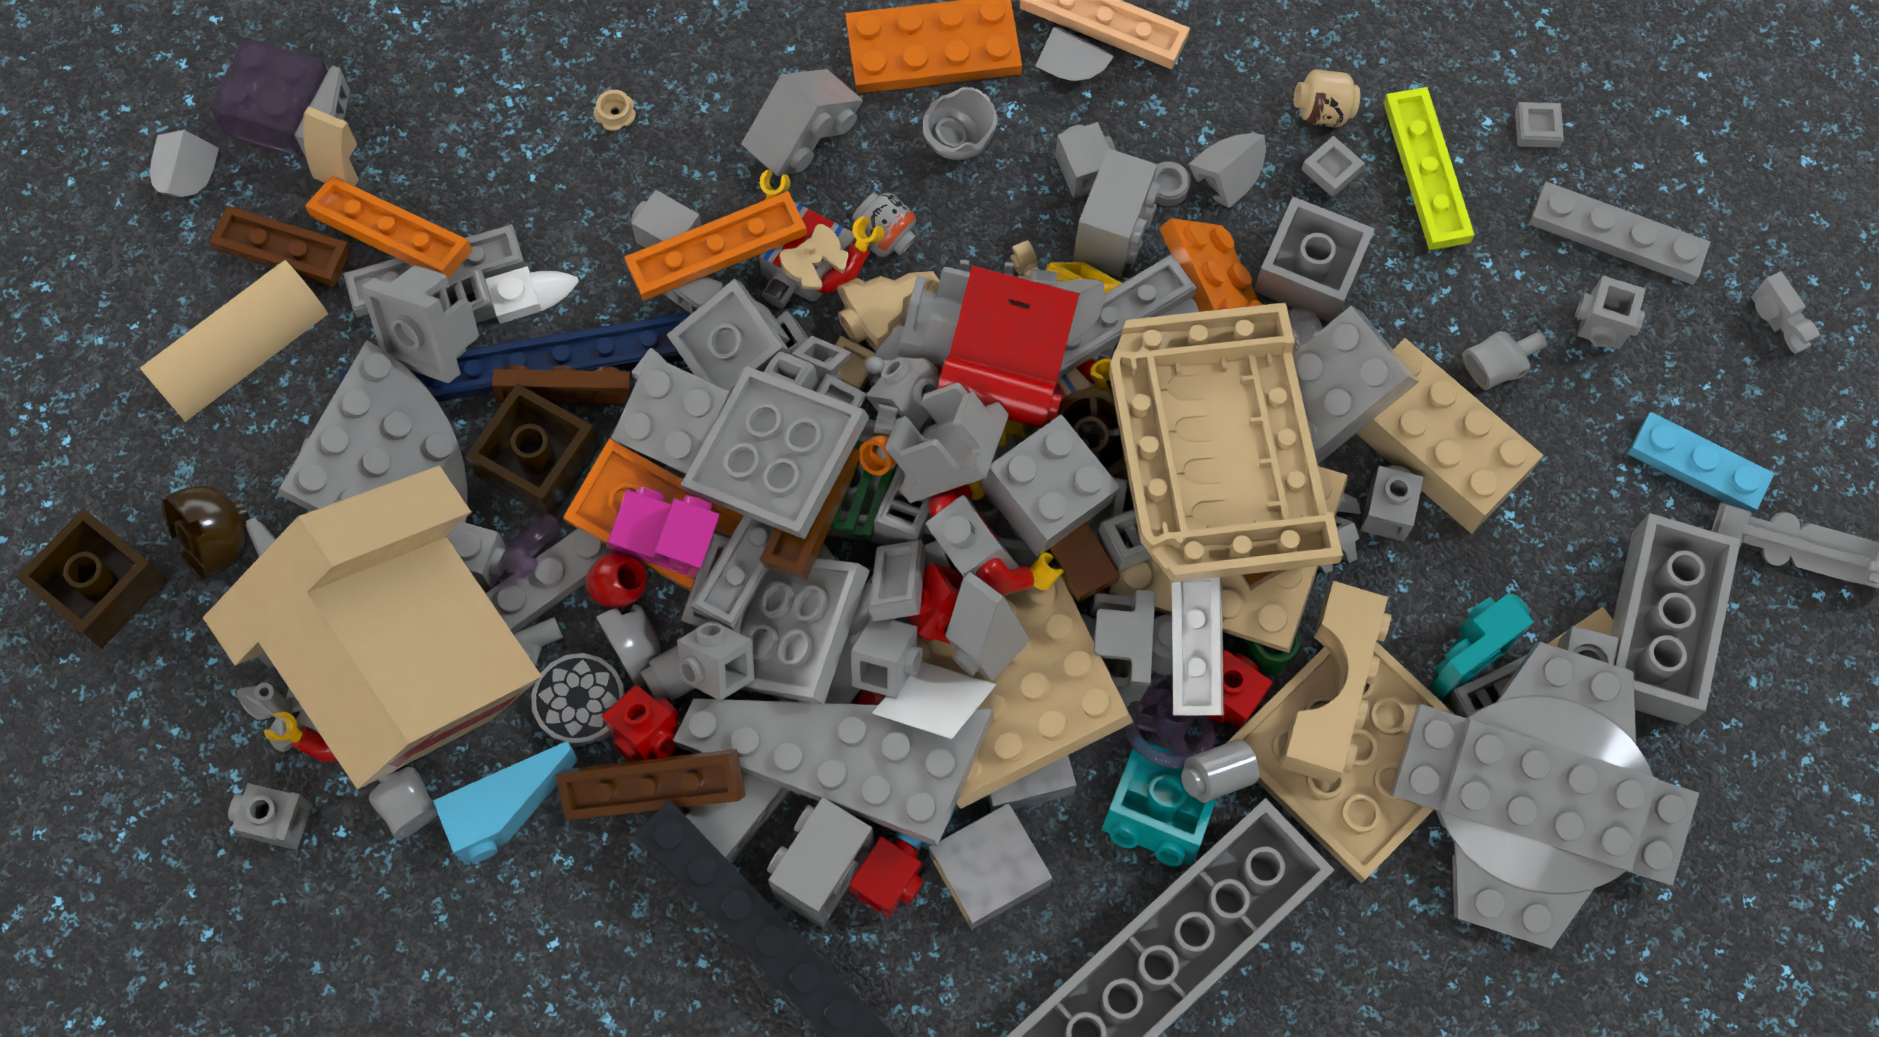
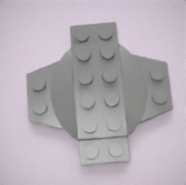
M1536 642L1501 691L1502 695L1497 702L1477 709L1465 718L1423 704H1417L1390 795L1436 810L1442 827L1446 828L1454 841L1455 855H1452L1454 917L1552 949L1594 888L1616 879L1627 871L1673 886L1699 793L1653 777L1646 759L1636 746L1633 671L1543 642Z

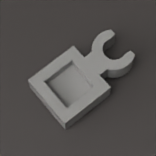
M1782 271L1767 277L1751 296L1760 317L1768 321L1774 332L1783 331L1786 344L1794 354L1811 346L1810 341L1820 336L1815 324L1806 319L1801 313L1806 306Z

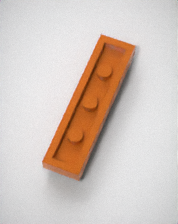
M333 176L305 205L310 217L412 266H420L445 274L447 280L473 251L469 240Z
M789 191L627 255L624 258L640 296L645 301L806 236L807 232Z

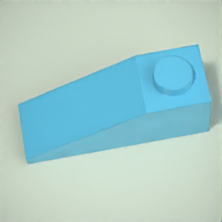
M569 742L561 743L433 800L453 853L462 862L470 859L472 863L488 859L498 852V846L507 843L557 786L556 774L564 769H571L578 761Z

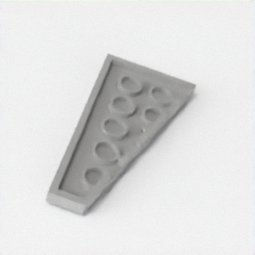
M694 698L673 741L677 747L694 754L737 749L741 772L817 801L824 797L848 813L938 846L993 721L994 713L992 709H976L953 739H949L872 714L878 705L749 700L720 701L718 699Z

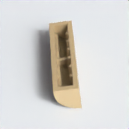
M284 260L141 366L140 369L186 422L327 316L328 313L304 280Z

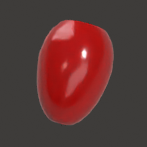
M613 552L604 555L591 566L586 576L585 586L588 595L596 603L612 608L625 607L634 603L643 595L648 583V574L644 564L637 557L628 553Z

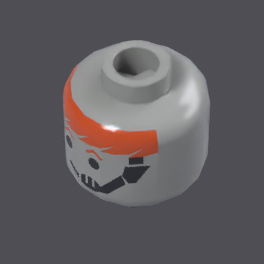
M875 192L872 193L852 216L854 221L860 217H870V222L865 228L867 237L872 235L876 226L884 228V238L879 243L868 246L879 257L888 256L893 251L899 256L902 255L917 237L912 232L916 224V215L892 193H884L880 196Z

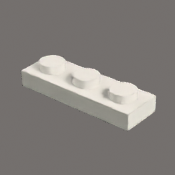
M1222 577L1172 583L1173 715H1224Z

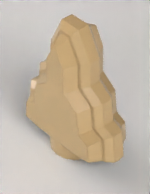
M933 271L908 273L896 280L879 276L866 282L855 278L838 286L837 291L846 308L838 312V318L849 339L856 344L866 339L869 346L876 352L899 324L905 326L917 275L926 277L923 291L936 293L940 281Z

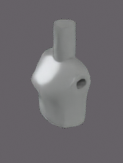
M1499 331L1489 336L1483 342L1464 350L1462 359L1475 382L1482 389L1487 390L1502 382L1516 380L1526 375L1530 369V362L1527 356L1544 349L1547 346V341L1541 332H1536L1516 342L1508 333Z
M406 767L397 772L393 771L379 778L380 784L370 792V803L384 819L397 840L413 834L438 814L432 799L427 793L423 779L412 767Z

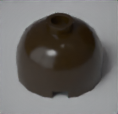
M1089 387L1071 392L1061 401L1057 417L1062 414L1111 476L1125 468L1126 462L1112 390Z
M192 486L180 489L162 499V512L168 532L172 539L179 538L185 549L179 552L190 571L198 579L203 580L225 571L233 566L241 557L247 541L245 525L247 524L246 521L250 519L241 501L232 502L227 494L213 486Z

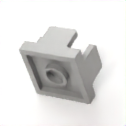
M413 266L391 282L372 278L361 286L379 348L389 353L409 370L446 383H450L461 374L457 358L466 352V347L478 338L479 333L469 301L460 299L443 312L440 299L432 297L448 284L445 274L420 266Z
M944 267L936 293L923 291L926 277L917 275L899 345L898 356L916 359L924 358L934 365H944L946 357L950 353L970 272Z
M735 278L667 334L695 376L730 392L734 389L746 366L764 372L770 361L779 351L784 353L789 351L785 343L790 339L770 310L755 301L744 285Z
M954 383L924 394L921 403L937 423L925 427L922 435L906 416L896 419L886 443V450L905 473L900 491L910 503L986 478L1009 416L999 402L984 406L974 392L968 393L960 383Z
M1136 589L1133 596L1097 593L1094 595L1090 605V616L1096 617L1094 654L1102 658L1117 659L1110 675L1126 707L1136 708L1151 683L1155 591Z

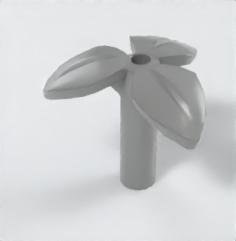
M261 683L258 686H249L237 690V696L242 707L257 720L273 717L272 714L278 712H287L292 715L293 712H301L303 710L290 689H288L286 699L269 683ZM277 718L269 730L282 736L286 731V724L282 719ZM290 740L270 741L272 746L281 752L292 748Z

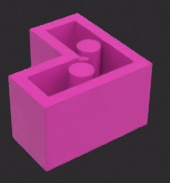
M638 487L636 492L627 489L611 531L607 548L631 554L640 560L695 579L703 564L720 514L710 511L712 504L693 496L686 495L683 501L674 498L672 505L663 502L665 497L663 494L652 489Z

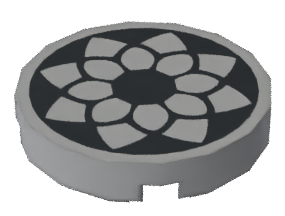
M586 653L565 655L549 663L541 672L542 677L535 682L531 693L532 712L542 731L557 743L561 744L568 741L571 747L586 746L585 744H591L595 741L599 742L609 737L611 732L601 716L625 695L624 685L615 668L602 658Z

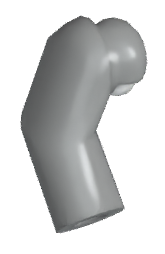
M555 617L514 635L535 666L542 647L563 638Z

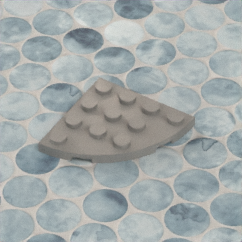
M366 340L280 486L278 495L310 511H314L439 465L466 505L468 487L465 465L458 441L450 422L438 402L406 366L383 349Z

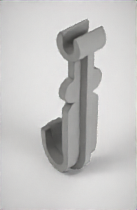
M1720 503L1711 531L1740 539L1739 547H1741L1742 543L1760 547L1762 558L1767 563L1780 566L1790 559L1795 567L1879 589V542L1812 523H1806L1800 527L1799 519L1789 512L1777 513L1772 517L1771 521L1752 517L1751 511Z

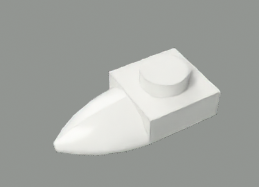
M528 266L485 279L500 324L554 306L564 299L579 282L576 276L558 271L530 273Z

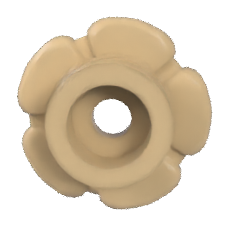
M608 90L597 99L596 107L594 108L595 120L598 123H602L603 127L610 131H618L623 126H629L636 116V112L633 110L634 102L620 90ZM614 110L619 111L616 115H613L611 112Z

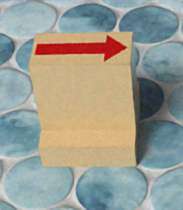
M440 465L298 516L203 617L235 666L264 653L267 654L357 790L490 722L542 677L446 537L471 513V510Z

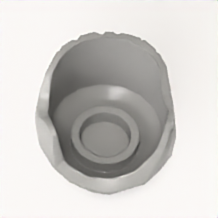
M962 87L952 93L942 95L930 104L923 118V134L926 142L940 156L951 160L969 159L979 155L990 143L998 121L997 113L993 103H991L990 98L986 94H983L978 89Z

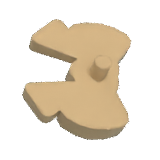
M818 224L815 227L811 238L807 239L797 248L782 250L779 256L780 264L785 274L797 282L801 281L802 288L820 290L822 288V282L814 268L821 264L822 258L840 273L845 272L848 260V252L841 250V244L837 235L823 224Z

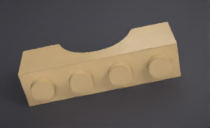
M1336 581L1332 582L1324 597L1314 638L1330 651L1337 663L1340 675L1339 691L1337 697L1327 705L1313 710L1297 712L1290 723L1279 764L1280 768L1332 784L1338 780L1343 771L1351 772L1358 749L1357 745L1350 743L1354 727L1362 728L1369 707V701L1362 699L1366 683L1371 685L1374 683L1380 664V658L1373 656L1377 640L1382 642L1385 640L1391 622V615L1384 613L1388 597Z

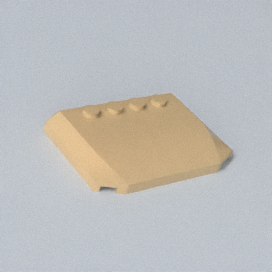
M1286 303L1125 321L1122 335L1110 363L1109 376L1140 542L1172 583L1340 563L1343 557L1334 513L1327 510L1292 350L1295 341Z

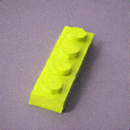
M1424 87L1386 94L1383 104L1429 251L1471 243L1474 231L1428 88Z

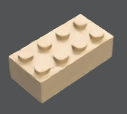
M1404 338L1393 350L1417 378L1419 383L1356 434L1391 465L1405 467L1412 474L1423 476L1421 491L1467 531L1473 534L1530 475L1543 457V454L1410 341Z

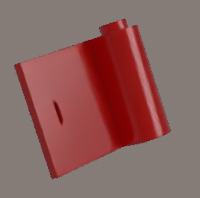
M971 266L950 353L944 362L937 389L954 383H960L968 393L974 392L984 406L999 402L1009 414L1007 420L1038 428L1044 427L1046 421H1052L1057 418L1062 395L1055 394L1054 392L1080 293Z

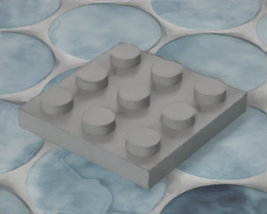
M746 366L683 479L681 486L687 493L805 539L865 427L869 416L864 409Z
M816 558L807 580L769 569L734 629L735 632L751 639L753 647L755 680L739 690L824 704L870 570L859 563Z

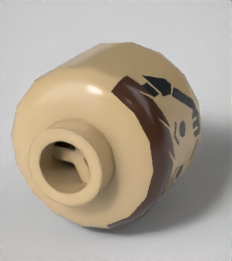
M1314 69L1307 75L1305 81L1298 82L1295 88L1294 106L1300 108L1302 119L1308 124L1341 127L1349 118L1353 119L1359 108L1360 88L1358 85H1354L1352 77L1347 73Z

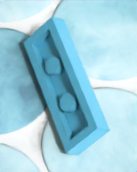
M1652 412L1644 419L1627 453L1728 505L1751 511V516L1758 510L1774 476L1773 472Z

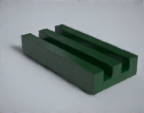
M857 440L853 448H857L859 451L860 446L864 442ZM898 464L881 476L864 527L857 526L856 523L873 475L865 469L846 522L840 520L857 472L856 469L830 529L871 541L874 533V520L892 482Z

